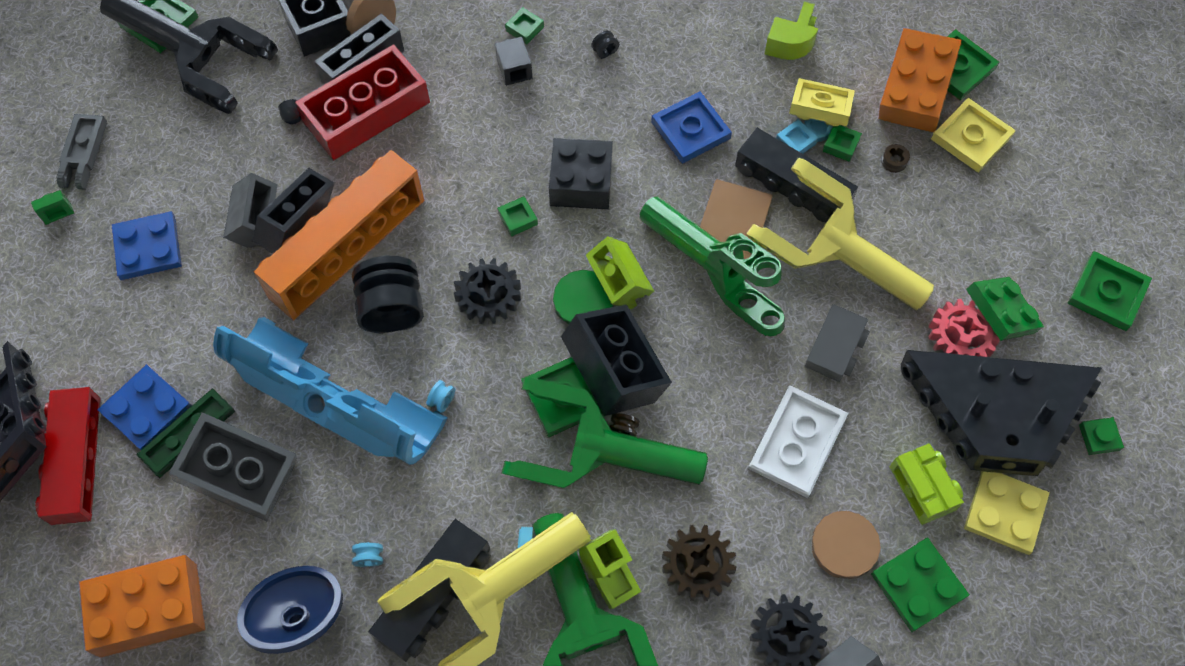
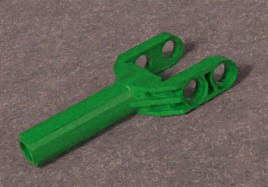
M658 196L652 197L645 202L640 211V220L703 267L725 305L765 336H776L784 330L785 317L781 308L744 281L748 279L754 285L761 287H771L781 280L782 268L780 261L742 233L730 235L725 242H720ZM743 251H748L752 255L744 259ZM763 268H772L776 271L770 277H762L758 274L759 270ZM745 299L756 301L755 306L751 308H743L740 306V303ZM767 316H775L779 319L774 325H766L762 322Z
M524 377L521 390L530 392L534 397L586 409L585 413L581 414L570 466H573L572 472L521 460L515 462L504 461L501 474L566 488L606 463L697 485L703 482L708 462L706 452L612 431L588 390L538 378Z
M553 513L535 521L532 524L535 537L561 520L564 515ZM577 551L548 570L565 622L558 637L553 641L543 666H562L560 659L567 657L570 660L618 642L620 637L624 635L627 637L637 666H658L642 625L625 617L610 614L597 607Z

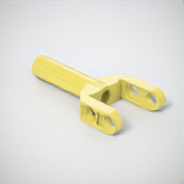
M798 158L791 170L798 176L799 181L840 208L833 212L807 250L809 252L808 255L770 229L761 228L755 224L751 226L746 236L794 269L841 260L913 309H920L932 294L934 285L859 236L854 221V206L850 189L808 161Z
M571 512L487 570L435 559L390 589L377 602L385 613L401 610L449 577L450 586L482 633L441 660L438 666H477L496 652L505 599L590 542L591 536L578 516Z

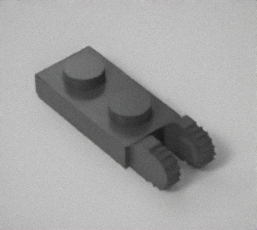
M74 114L59 160L60 166L56 177L59 188H68L73 174L72 169H77L75 186L77 189L86 190L90 178V170L93 169L107 125V120L104 116Z

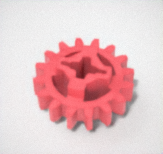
M958 299L954 306L949 301L946 302L942 309L938 308L929 324V328L932 331L928 337L930 340H937L933 347L934 351L942 349L944 353L991 357L996 350L995 347L1000 342V339L981 311L975 308L973 300L970 301L968 306L964 305L962 299Z

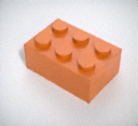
M903 28L880 103L878 119L935 132L962 40Z
M186 555L79 581L85 651L100 658L205 631L197 564Z

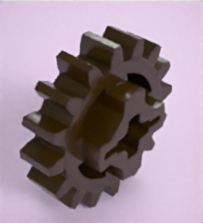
M690 525L687 535L679 529L676 533L678 541L673 539L667 541L666 546L671 551H663L662 559L669 563L663 565L662 573H671L667 584L668 586L676 583L679 585L677 595H682L686 590L690 592V601H694L697 594H701L704 601H708L710 591H713L717 596L722 594L720 584L727 587L730 586L732 580L726 574L731 575L736 572L737 567L729 564V562L735 560L736 552L726 551L731 542L730 540L719 541L721 531L717 530L713 535L708 534L707 525L703 526L701 532H696L694 525ZM702 542L703 544L691 546L689 543ZM715 550L720 556L721 568L719 567L720 564L714 559L713 553ZM707 552L704 565H700L699 568H696L691 573L694 560H698L699 557H702ZM676 557L684 564L685 571L683 575L680 574L677 568ZM707 579L710 581L706 584L694 583L696 580Z

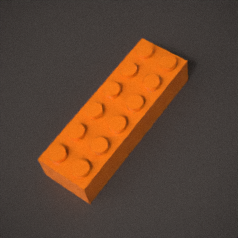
M392 150L376 159L370 169L362 176L356 177L344 192L332 198L326 208L318 215L311 217L300 231L294 236L287 238L274 254L263 259L258 268L253 271L268 299L293 321L425 201L417 170Z

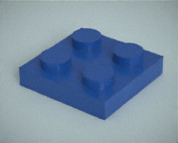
M701 91L652 115L651 123L682 164L730 140L732 135L731 130Z
M172 211L111 224L117 276L120 280L182 267L176 220Z
M146 364L97 410L142 450L192 405Z

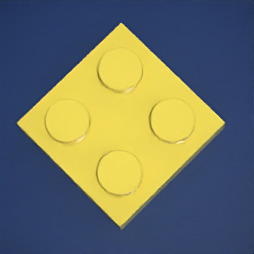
M799 78L789 114L796 115L804 120L816 119L824 121L831 126H847L855 90Z
M967 98L933 133L931 140L979 173L1013 137L1016 130L970 98Z
M982 471L964 529L1030 555L1035 546L1050 492L1002 473Z

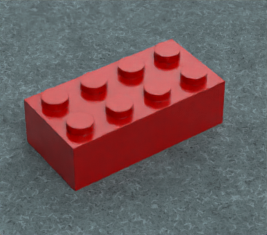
M393 44L297 100L295 103L305 126L334 161L429 104L430 99L426 81Z

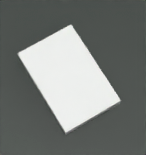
M789 385L748 469L808 498L848 413Z

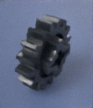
M482 258L479 260V266L477 267L472 263L468 264V273L460 270L459 276L461 281H454L456 290L454 297L455 301L459 302V311H467V318L469 320L478 316L479 324H483L486 318H490L492 324H496L497 316L500 315L506 320L508 318L507 310L514 312L517 310L516 302L521 301V292L519 291L521 290L520 280H516L515 270L508 272V264L506 262L499 267L496 264L495 258L491 260L490 264H485ZM486 283L491 290L490 298L487 297V292H485Z
M782 594L779 598V604H776L770 598L766 602L768 610L762 607L758 608L756 614L761 620L753 619L750 624L753 629L758 631L751 634L749 638L752 642H759V646L754 653L755 655L764 653L767 656L764 661L765 666L771 664L772 661L777 663L776 666H798V664L801 666H811L809 658L818 661L822 657L816 648L824 649L827 646V641L821 639L820 636L828 630L825 626H818L817 622L823 615L821 613L812 615L810 610L813 604L811 602L803 607L800 605V596L796 595L791 603L788 602L786 595ZM778 614V624L766 628L769 618ZM795 614L799 615L802 619H804L806 623H803L797 617H795ZM786 626L790 632L796 633L791 641H789L787 635H781ZM811 640L808 650L799 655V644L802 641ZM774 644L782 650L783 655L774 651L770 645Z

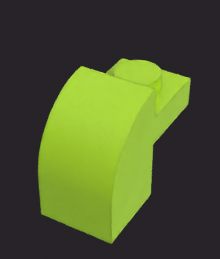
M804 1L797 22L775 17L767 38L764 54L784 60H795L810 53L815 45L819 29L815 27L817 17L812 16L815 4Z
M616 529L605 532L579 549V556L588 578L594 580L609 609L616 608L642 592L627 566V563L632 561V558Z

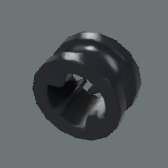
M609 30L599 33L591 43V47L601 59L614 54L620 46V42L617 38H614L613 33Z

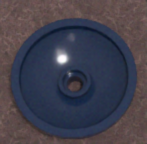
M297 566L279 571L256 585L243 600L237 616L239 633L249 647L262 653L281 654L304 648L325 634L336 621L343 605L342 589L336 577L320 567Z

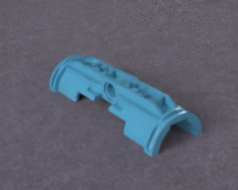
M265 317L258 318L255 327L247 338L225 326L216 328L213 341L216 356L233 365L244 382L375 456L396 457L409 465L416 463L427 453L448 417L439 412H432L397 392L392 393L389 402L385 405L358 389L349 392L328 380L330 377L329 373L301 358L308 343L275 326L276 323ZM321 397L323 398V400H324V402H325V406H323V404H322V402H321Z

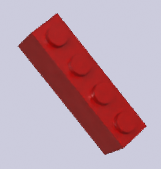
M90 387L50 390L49 402L45 404L44 414L47 425L44 436L47 447L44 450L43 464L39 466L38 470L41 489L40 496L36 498L35 508L38 517L50 525L89 522L92 519L99 411L97 409L100 407V397Z

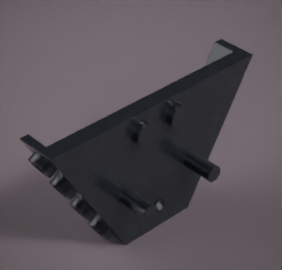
M8 341L2 347L6 368L0 374V502L47 447L44 436L46 427L41 420L39 411L41 403L36 397L35 392L37 383L32 376L30 367L32 360L23 349H16Z
M907 350L900 364L903 377L908 382H911L918 393L920 402L923 406L928 407L936 419L938 428L948 436L954 445L957 456L965 461L970 470L1037 477L1045 466L1052 469L1058 460L1061 451L1056 448L1059 443L1065 445L1074 432L1075 428L1070 423L1073 419L1079 421L1086 411L1088 404L1083 401L1086 396L1092 398L1099 388L1101 382L1096 378L1102 369L1101 367ZM1006 438L1015 439L1017 446L1009 445L1006 442Z

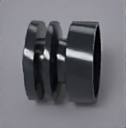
M385 255L370 258L354 267L352 272L353 292L357 298L355 310L357 323L360 328L367 332L383 334L407 330L422 321L424 312L422 298L418 291L420 284L416 263L409 258Z

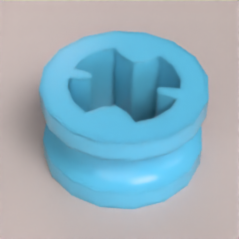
M442 380L436 382L428 395L427 406H436L437 411L443 413L454 398L455 387H446L445 382Z
M369 542L353 545L352 552L356 553V557L352 559V565L358 567L382 565L383 558L379 556V553L383 551V545Z

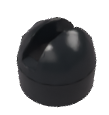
M295 99L285 100L278 106L282 120L290 125L301 121V116L295 103L297 100Z

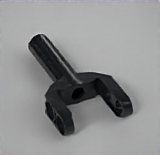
M101 0L100 12L103 15L174 52L185 93L226 114H231L236 108L237 100L229 93L226 87L199 73L220 47V41L223 40L257 58L260 56L269 61L278 52L276 44L271 39L231 17L207 20L189 29L137 0Z

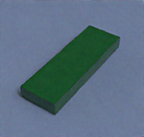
M213 388L136 454L159 479L173 467L202 412L223 422L235 412L234 408Z

